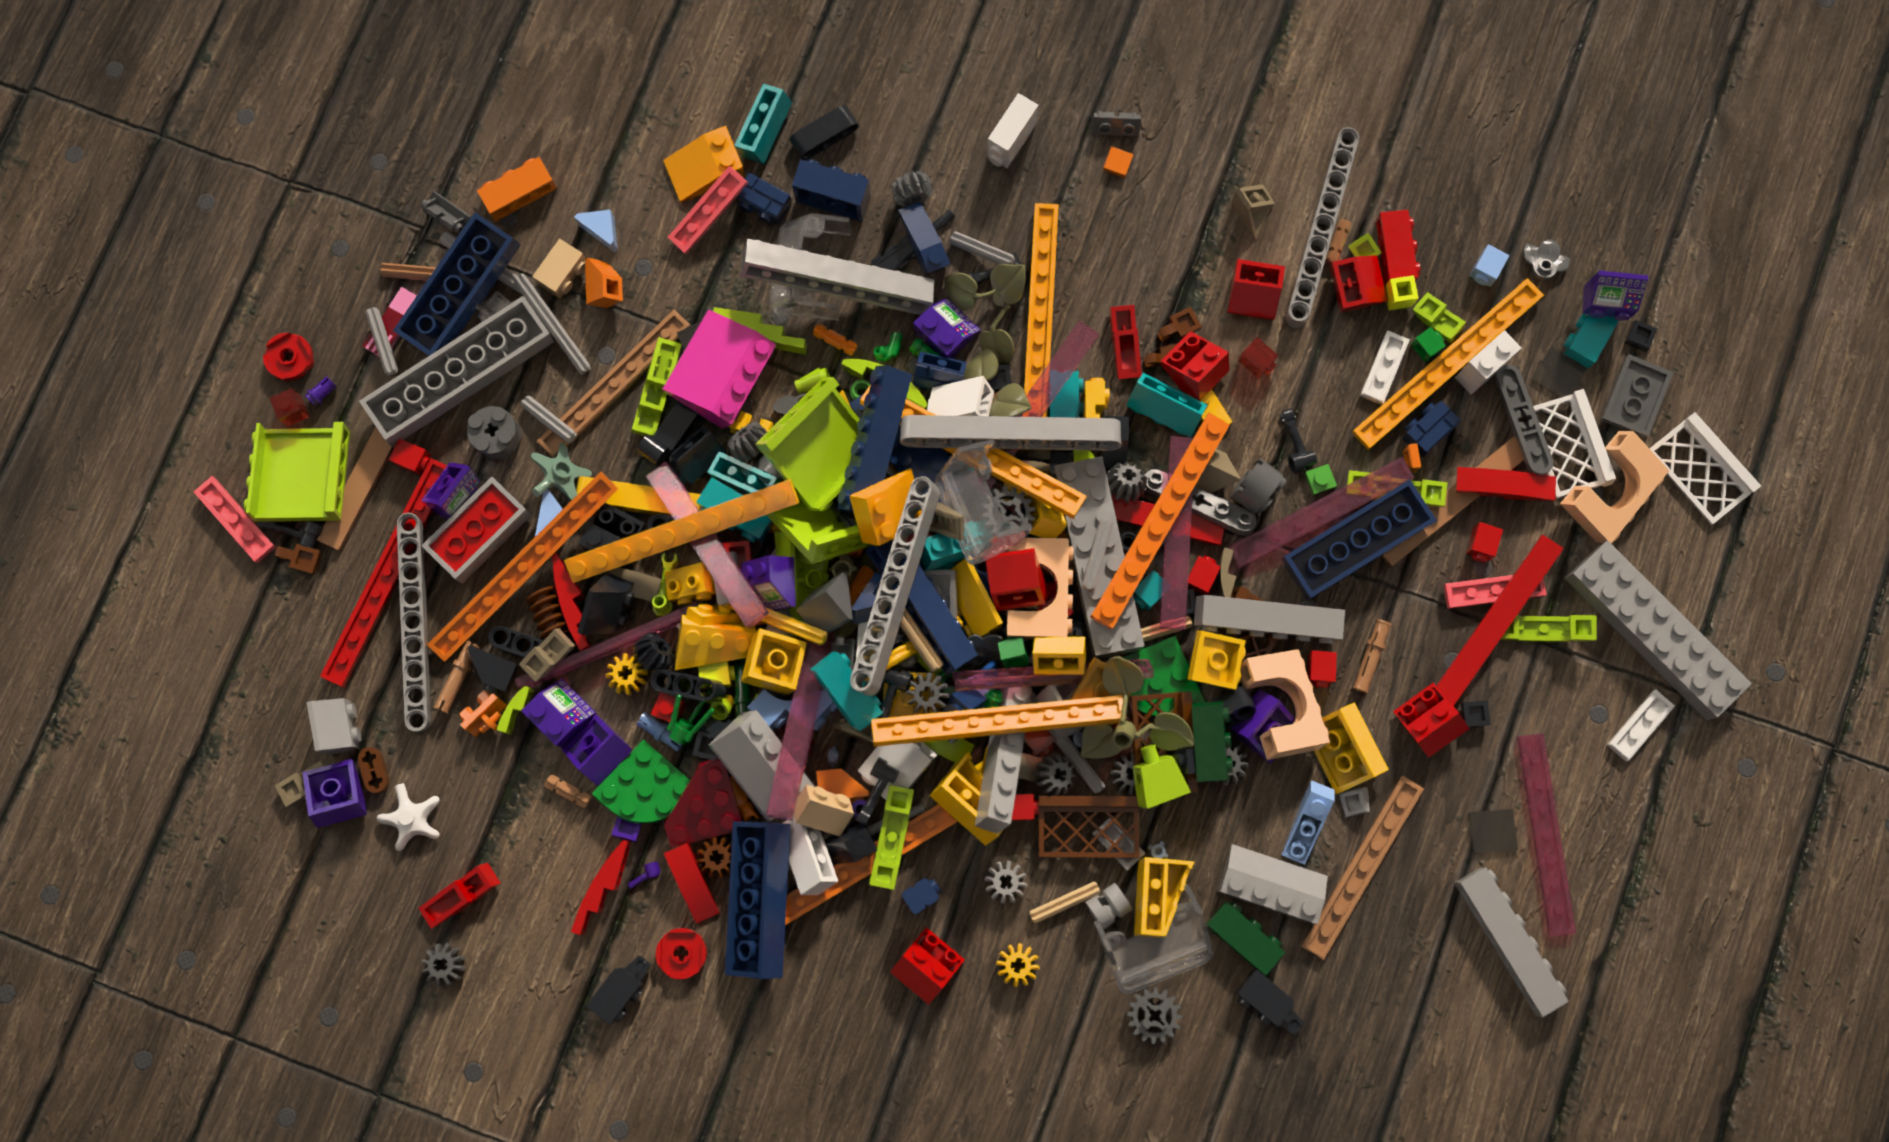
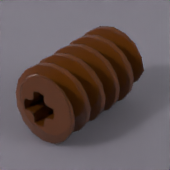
M554 586L539 589L526 599L527 604L532 605L529 609L530 612L535 614L533 621L538 623L536 630L542 632L539 635L541 640H545L557 628H560L566 636L570 634V631H563L562 629L567 626V623L559 621L564 616L563 613H556V610L560 608V604H553V601L558 598V595H550V592L555 589Z

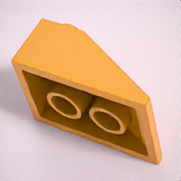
M726 126L703 134L663 160L680 203L705 194L729 166L736 170L743 178H746L743 166Z
M907 469L849 496L863 543L880 546L895 538L910 486L915 480L912 469ZM922 510L916 512L914 519L921 515Z

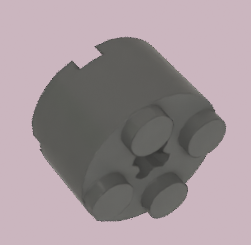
M485 407L478 410L468 419V439L479 453L493 460H503L514 454L521 442L522 432L519 424L502 407Z
M1260 457L1253 463L1255 465L1253 470L1248 469L1233 489L1234 492L1230 495L1231 498L1253 514H1259L1262 510L1265 511L1273 500L1270 496L1276 491L1278 492L1287 481L1283 478V474Z

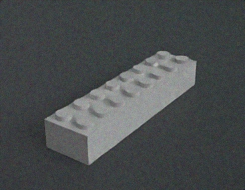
M522 296L359 402L386 442L393 447L397 444L399 438L404 440L548 347L554 341L530 304Z
M1101 456L1055 465L1053 469L1054 479L1087 496L1086 501L1074 520L1064 515L1067 525L1065 532L1067 539H1069V546L1073 547L1072 565L1092 657L1102 659L1142 651L1144 641L1133 594L1112 630L1090 618L1125 557L1103 458ZM1101 519H1107L1112 521L1113 525L1096 588L1094 591H1089L1082 588L1099 522Z
M1608 540L1596 547L1564 578L1706 720L1718 718L1752 684Z

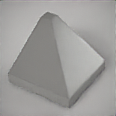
M1367 787L1339 793L1345 818L1370 812Z

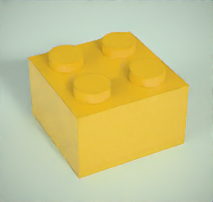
M759 628L752 635L741 682L785 695L791 694L797 687L807 642Z

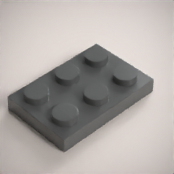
M1627 354L1600 420L1625 431H1634L1637 436L1646 439L1650 435L1673 372Z

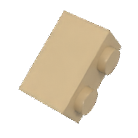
M559 238L532 277L539 286L561 299L563 294H567L571 290L576 276L584 272L586 258L582 252Z
M805 785L792 806L796 823L837 836L842 834L854 815L850 798L843 794L828 792L821 787Z

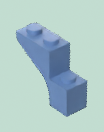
M764 689L747 707L750 711L757 710L772 731L775 728H781L788 720L786 716L790 713L810 733L814 729L816 731L825 724V717L831 711L836 712L838 710L825 690L795 700L785 701L772 696Z

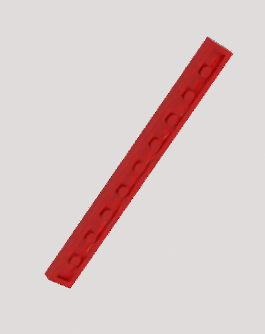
M430 458L402 513H413L423 523V531L433 510L421 500L447 467V465ZM413 519L406 521L404 525L405 530L412 531L416 527V521ZM397 525L320 677L345 688L399 581ZM416 544L407 545L405 549L406 555H412Z

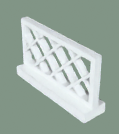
M1584 389L1575 391L1572 395L1533 406L1535 412L1542 410L1550 414L1545 425L1539 423L1543 434L1547 431L1558 436L1554 446H1548L1551 456L1555 453L1566 459L1561 470L1553 466L1548 473V476H1555L1554 472L1558 473L1556 477V499L1566 497L1576 483L1581 484V486H1589L1591 489L1599 486H1609L1614 483L1616 477ZM1567 402L1570 403L1572 413L1569 418L1556 412L1559 405ZM1553 416L1566 422L1561 433L1547 427ZM1568 424L1579 428L1580 435L1577 440L1564 435ZM1561 438L1574 444L1569 455L1555 449ZM1576 446L1587 450L1588 457L1585 463L1572 457ZM1589 459L1591 461L1592 466L1587 464ZM1568 461L1582 466L1577 477L1563 471ZM1586 468L1595 472L1597 481L1587 483L1579 478ZM1561 475L1574 481L1571 489L1560 492L1557 481Z
M1696 413L1691 414L1649 448L1668 468L1669 472L1666 475L1711 525L1761 487L1756 479ZM1682 428L1690 434V444L1676 443L1677 432ZM1672 437V443L1666 442ZM1660 446H1671V459H1661L1655 450ZM1676 447L1689 448L1688 461L1675 460ZM1693 448L1703 449L1707 453L1706 462L1692 461ZM1674 464L1688 465L1687 478H1680L1674 474ZM1692 465L1706 466L1705 479L1691 478ZM1710 467H1719L1723 471L1722 481L1709 480ZM1691 482L1704 483L1703 496H1694L1690 492ZM1709 483L1722 484L1721 498L1707 497ZM1726 485L1736 486L1742 494L1736 499L1725 498ZM1707 500L1721 501L1720 512L1714 517L1706 510ZM1725 502H1731L1725 507Z

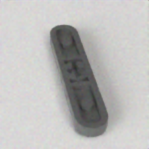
M1510 364L1504 365L1496 372L1495 383L1529 473L1545 476L1553 468V458L1519 369ZM1521 414L1524 417V419H1529L1527 423V428L1523 422L1518 421L1521 417Z
M1157 469L1147 471L1144 475L1147 477L1145 491L1159 498L1171 475ZM1195 486L1189 495L1190 497H1188L1182 509L1238 535H1249L1256 526V517L1250 511ZM1198 498L1203 500L1200 506L1195 505Z

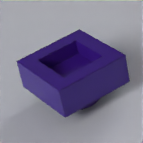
M617 817L612 837L636 843L642 823L634 824Z

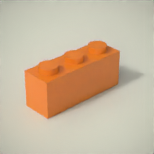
M537 157L536 159L532 158L525 161L523 166L515 170L505 172L502 177L495 181L484 183L477 192L496 222L552 192L557 187L540 157Z

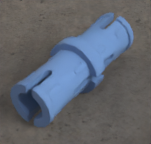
M646 712L639 718L641 721H638L636 725L652 734L656 741L661 740L676 752L683 747L682 744L673 741L669 737L671 731L667 730L668 724L660 723Z

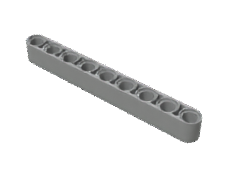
M1343 128L1333 145L1285 314V321L1292 328L1302 327L1311 312L1359 142V134L1353 128ZM1342 139H1347V140H1349V141L1351 142V144H1350V145L1344 144V143L1342 142ZM1336 160L1343 161L1345 166H1339ZM1329 182H1336L1339 185V187L1334 188L1330 185ZM1323 203L1331 204L1333 209L1325 208ZM1322 224L1326 226L1327 231L1320 230L1317 225ZM1311 246L1319 247L1321 249V252H1314L1311 249ZM1304 268H1312L1315 274H1308ZM1305 289L1309 296L1300 295L1298 290ZM1292 311H1299L1303 318L1294 317Z
M907 415L900 420V443L906 447L1111 451L1117 450L1122 446L1121 422L1112 418Z
M925 476L917 477L910 486L851 675V686L866 696L875 695L881 687L940 497L939 488ZM929 487L928 492L924 495H921L923 489ZM922 510L921 515L914 519L916 512ZM914 534L913 540L907 543V538ZM907 557L906 563L903 566H899L900 561ZM899 581L898 588L892 591L893 584ZM892 605L891 611L885 615V609ZM884 629L883 636L877 639L878 632ZM876 653V660L870 663V657ZM869 677L868 685L863 688L862 683L864 679Z
M404 513L397 520L404 718L408 729L415 732H423L431 725L424 548L422 547L424 544L423 523L416 515ZM410 519L415 520L416 527L412 531H406L404 528L406 521ZM416 544L417 551L415 554L406 555L405 549L407 545ZM410 568H417V577L413 580H408L406 577L407 571ZM411 592L419 594V600L415 604H409L407 601V597ZM413 616H418L420 619L419 626L415 629H410L408 625L409 619ZM417 640L421 644V649L419 652L412 654L409 650V645ZM414 665H420L422 668V674L418 678H412L410 670ZM420 689L423 693V698L420 702L414 703L411 699V694L413 691ZM416 714H421L424 718V723L421 727L416 728L412 724V719Z

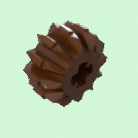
M712 837L713 846L709 842L704 841L703 845L707 850H698L697 853L704 855V859H698L697 864H706L701 869V872L706 873L710 870L709 878L714 879L718 871L719 879H724V870L730 875L729 866L731 864L730 851L732 843L725 847L727 838L723 837L719 844L717 837ZM717 851L719 854L724 855V860H720L722 863L719 865L712 860V857L716 856L714 853Z

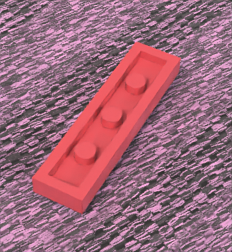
M729 166L668 238L681 251L687 254L747 186L748 182Z
M211 476L194 491L196 496L254 562L259 563L276 548L272 541L245 513L242 507L215 477Z
M1513 575L1444 584L1447 609L1494 603ZM1544 578L1529 598L1547 595Z

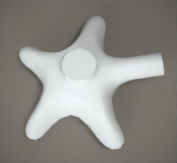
M405 784L396 785L395 790L399 800L398 809L395 812L380 814L376 817L379 823L391 825L398 829L399 836L395 849L401 851L415 835H424L437 839L439 832L430 827L426 820L430 812L438 805L439 797L434 796L423 803L414 804L408 798Z

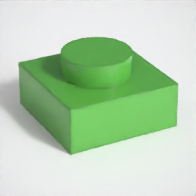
M1328 464L1304 473L1313 496L1337 487Z

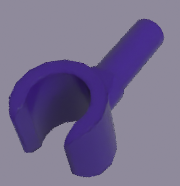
M658 862L645 864L646 873L628 883V886L632 889L644 880L658 876L660 874Z

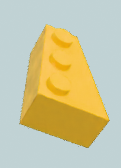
M682 614L675 654V670L747 658L752 635L756 632L755 624L734 622L700 626Z
M967 752L954 763L929 796L986 846L996 839L1001 832L997 834L975 826L983 774L977 771L971 761L972 756Z
M1148 857L1138 860L1134 936L1160 938L1167 935L1177 909L1178 900L1185 888L1186 879L1194 862Z

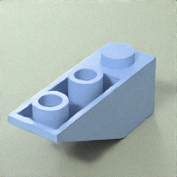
M1312 780L1310 781L1282 851V856L1305 865L1334 803V789Z

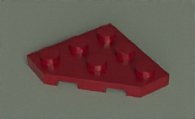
M719 758L699 763L694 775L677 800L672 812L667 817L664 827L671 848L731 833L733 821L743 822L729 772Z

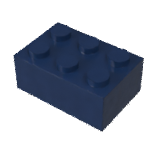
M800 160L792 183L796 203L863 222L871 198L869 179H866L864 175L859 173H853V175L846 173L841 168L835 166L830 168L822 166L815 160Z

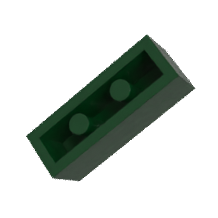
M1224 701L1193 703L1192 719L1197 782L1228 780L1229 773H1233V760L1228 758L1227 748H1231V734L1226 733L1225 723L1230 722L1229 708H1224Z
M1227 901L1223 902L1204 925L1254 969H1257L1266 976L1285 954L1281 949L1283 944L1274 936L1270 935L1268 938L1262 933L1263 927L1253 918L1250 920L1246 919L1242 915L1244 910L1232 901L1230 904Z

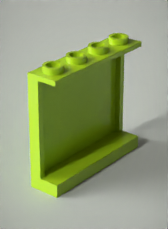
M834 377L822 378L755 444L784 480L791 479L796 494L810 511L827 510L833 504L832 500L843 489L845 470L852 456L851 447L856 441L858 434L857 425L860 419L835 389L839 383Z
M333 422V428L265 429L260 423H256V431L252 434L253 454H250L249 457L251 473L247 477L246 482L248 498L244 501V511L254 522L341 520L350 431L344 422Z
M799 497L798 504L767 514L770 520L812 564L872 545L862 542L857 525L846 528L842 522H837L836 516L830 508L825 511H810Z

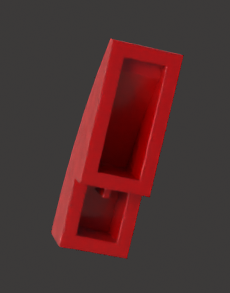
M1131 304L1109 307L1117 378L1140 377L1142 371L1135 306Z
M686 843L664 853L695 922L699 923L719 914V909L705 876L701 872V867L697 864L690 844Z
M489 863L481 864L461 879L452 882L418 909L430 928L433 929L476 902L501 883Z

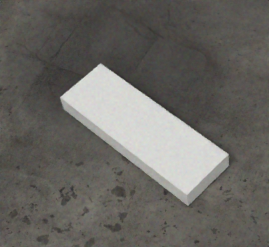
M1390 331L1386 332L1360 394L1361 397L1383 405L1410 339Z
M1653 690L1609 741L1607 746L1624 761H1629L1675 705L1657 690Z

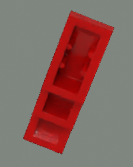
M1457 467L1456 493L1505 497L1507 500L1555 501L1556 477L1548 475L1537 476L1534 473L1510 470Z
M555 553L552 555L559 604L571 635L579 650L585 654L593 649L585 635L577 633L583 613L577 603L585 597L577 583L572 582L562 558Z
M622 840L607 858L592 881L579 907L571 933L585 935L591 912L602 913L608 889L619 890L632 842Z

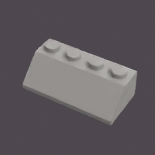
M757 710L742 712L709 744L710 748L767 822L791 809L805 785L814 787Z
M1231 844L1217 892L1310 924H1318L1325 902L1328 876Z

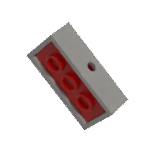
M491 477L422 547L451 576L463 584L532 515Z

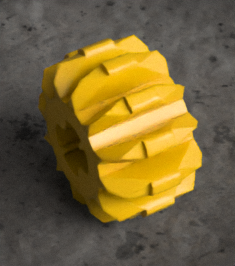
M624 653L622 656L623 661L615 656L614 661L617 664L615 666L608 664L607 667L613 672L607 673L606 678L613 679L608 685L611 688L616 687V693L621 694L625 689L626 695L629 696L632 693V687L636 692H640L638 683L646 685L647 681L641 678V676L648 675V671L641 670L643 666L637 664L638 660L633 656L629 660V655ZM626 669L632 672V675H628V680L622 676V674L626 673Z
M1018 943L1017 952L1015 953L1012 945H1008V950L1011 954L1008 956L1005 952L1001 951L1000 955L1006 958V961L999 960L996 962L999 966H1005V969L998 971V975L1008 973V976L1004 979L1006 984L1014 977V987H1018V978H1021L1024 986H1027L1026 975L1033 980L1036 978L1033 973L1029 972L1030 969L1039 970L1038 965H1031V962L1037 960L1038 956L1027 957L1032 950L1030 947L1025 950L1024 954L1021 953L1022 944ZM1016 958H1021V963L1024 962L1025 967L1020 968L1019 972L1016 973L1014 972L1015 968L1011 969V962H1016Z

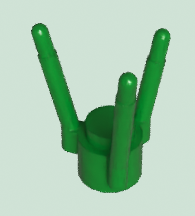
M711 688L708 689V694L711 693ZM677 695L667 730L671 731L669 737L673 741L686 745L687 742H691L696 732L714 713V709L711 708L693 727L692 723L705 701H699L688 721L680 719L679 722H676L681 701V695Z

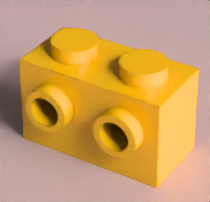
M1029 495L1026 496V499H1032L1029 507H1035V511L1030 514L1035 517L1034 522L1029 523L1031 525L1030 534L1041 538H1056L1064 531L1067 526L1064 514Z
M700 562L664 572L667 601L678 602V605L684 606L693 604L692 600L695 599L697 601L712 599L711 595L716 594L711 563Z
M1035 637L1033 648L1034 674L1084 675L1086 662L1085 637Z

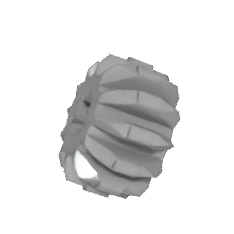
M1007 861L1006 869H1003L1001 862H997L999 872L997 873L990 867L988 871L995 877H985L986 882H993V885L986 887V891L996 890L991 897L993 900L999 894H1002L1000 900L1002 904L1006 901V895H1009V899L1013 903L1015 902L1013 892L1019 897L1023 896V893L1017 888L1018 886L1026 888L1027 883L1019 882L1018 879L1025 878L1026 874L1016 875V872L1020 869L1019 865H1016L1013 871L1010 870L1011 861ZM1004 875V878H1006V875L1012 878L1010 881L1012 887L1010 889L1008 887H1005V889L1000 887L1002 882L999 879L1001 876Z

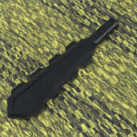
M951 210L945 212L932 223L936 232L955 217ZM904 236L899 240L897 246L892 245L886 249V254L883 256L878 255L872 259L870 266L893 271L902 270L908 265L910 258H916L909 237Z

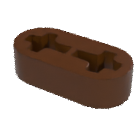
M372 747L362 749L358 755V763L366 789L376 794L385 792L389 787L390 779L381 751ZM368 753L376 755V759L373 760V769L371 763L365 762V759L369 757ZM374 773H376L377 778L383 781L379 783V788L372 786L371 782L375 781Z

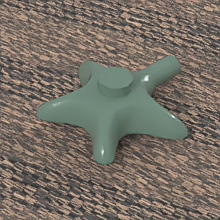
M560 443L556 458L546 457L539 453L531 454V459L539 466L545 476L543 481L532 489L533 494L537 497L547 489L556 487L572 501L577 496L574 479L580 476L590 477L592 475L589 469L578 467L570 461L568 449L564 443Z

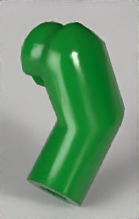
M892 332L888 345L877 346L874 349L873 354L876 359L885 362L896 357L900 350L903 334Z

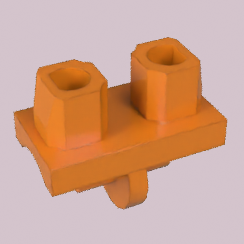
M483 690L477 696L476 700L481 705L475 711L467 707L459 713L462 720L460 725L474 737H477L481 732L485 733L490 727L496 732L498 727L496 722L502 717L501 713L507 707L506 703L495 694H490Z

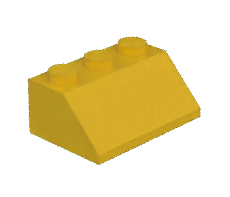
M968 557L950 569L957 570V616H962L966 623L963 629L967 637L977 634L983 638L986 635L995 634L1002 630L1003 622Z
M1355 702L1322 717L1324 726L1329 733L1330 743L1314 752L1335 794L1341 793L1389 770Z

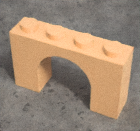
M1618 431L1605 447L1606 452L1621 467L1625 476V489L1617 503L1609 507L1589 486H1574L1560 503L1598 543H1604L1607 540L1612 543L1617 540L1623 528L1634 519L1635 513L1649 500L1651 493L1662 484L1664 477L1669 472L1668 468L1634 431Z
M1015 537L1013 541L1009 539V552L1035 549L1041 569L1047 571L1056 583L1057 595L1051 605L1040 611H1008L1007 638L1022 637L1023 639L1035 640V637H1067V634L1072 633V619H1068V609H1072L1073 596L1068 595V585H1073V570H1068V561H1073V547L1069 546V539Z
M1299 649L1251 657L1241 663L1240 672L1243 687L1251 689L1262 686H1276L1284 690L1291 697L1295 705L1296 717L1292 725L1271 728L1259 736L1267 760L1319 750L1330 743L1329 733L1324 726L1321 710L1314 697L1313 686L1308 679L1305 662L1300 655Z

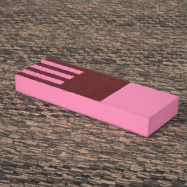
M401 287L382 316L391 348L394 347L400 338V335L395 333L393 329L416 298L415 294ZM371 332L363 347L379 356Z

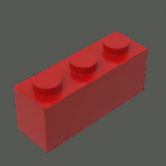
M1409 210L1380 212L1375 222L1379 249L1382 252L1380 257L1384 286L1387 285L1390 279L1414 276L1416 282L1418 277H1420L1421 268L1419 262L1416 263L1417 242L1412 237L1414 220L1409 216Z

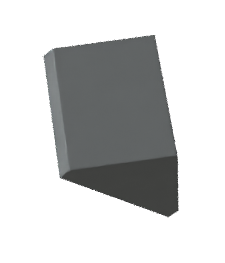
M842 572L812 591L796 609L807 624L829 634L853 619L847 573Z

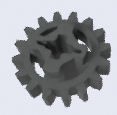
M1003 486L1001 493L995 489L992 492L993 497L988 495L985 499L988 504H983L981 510L986 512L981 516V519L988 521L984 526L985 529L991 527L993 529L991 535L994 536L996 533H999L1000 540H1003L1006 535L1009 536L1010 541L1015 539L1016 534L1020 538L1023 537L1024 530L1028 532L1031 529L1029 523H1033L1035 517L1030 515L1035 511V507H1029L1032 499L1028 498L1025 500L1023 498L1025 493L1017 494V490L1014 487L1011 491H1008L1007 487ZM1006 498H1007V499H1012V500H1011V501H1004L1003 499H1006ZM1007 510L1012 512L1009 517L1005 515ZM993 512L996 514L997 522L993 517ZM1004 526H1013L1014 528H1004Z
M1153 987L1152 993H1149L1144 988V995L1142 997L1137 993L1134 995L1137 1000L1136 1003H1128L1133 1008L1132 1011L1126 1012V1015L1132 1017V1020L1128 1022V1026L1136 1027L1133 1031L1134 1035L1142 1033V1041L1150 1037L1152 1044H1155L1156 1038H1159L1164 1043L1166 1034L1173 1038L1174 1034L1171 1030L1173 1028L1180 1029V1026L1175 1022L1182 1019L1181 1015L1176 1014V1011L1181 1006L1173 1005L1175 996L1167 998V990H1163L1161 994H1158L1157 987ZM1159 998L1163 1001L1154 1005L1150 1004L1147 999ZM1146 1006L1154 1011H1160L1158 1017L1162 1024L1153 1019L1149 1021L1151 1015ZM1139 1007L1143 1010V1018L1140 1022H1138L1137 1018ZM1170 1009L1171 1019L1168 1024L1165 1018L1166 1012ZM1151 1026H1157L1161 1031L1151 1033L1145 1030Z

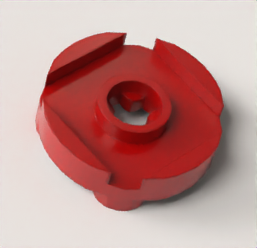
M280 333L271 338L266 345L267 349L265 354H263L264 365L273 376L284 382L303 377L314 366L313 350L310 344L299 335ZM286 352L294 353L292 360L289 362H283Z
M676 928L669 931L663 936L656 947L657 964L666 975L674 979H687L699 973L707 959V947L702 936L688 928ZM680 946H684V950L688 951V956L684 957V961H680L679 956H675V951H678Z

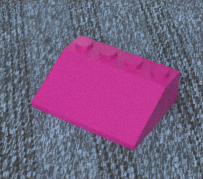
M707 310L662 391L724 429L732 425L777 344L751 328L711 310Z

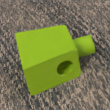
M1155 745L1141 748L1145 762L1133 766L1139 807L1148 809L1191 793L1172 756H1159Z

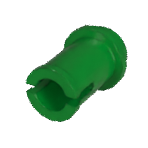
M917 338L909 348L913 356L917 355L919 357L920 351L940 356L939 353L927 346L923 339L919 340Z
M989 689L988 692H985L984 696L987 700L982 709L999 707V704L1004 700L1002 698L1003 693L995 689Z

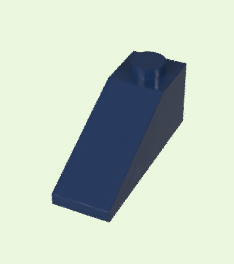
M921 202L899 209L898 213L924 277L946 269L950 265L949 259Z

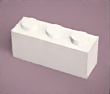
M793 815L784 822L790 824L789 864L800 894L819 895L837 883L838 879L821 831L796 823Z

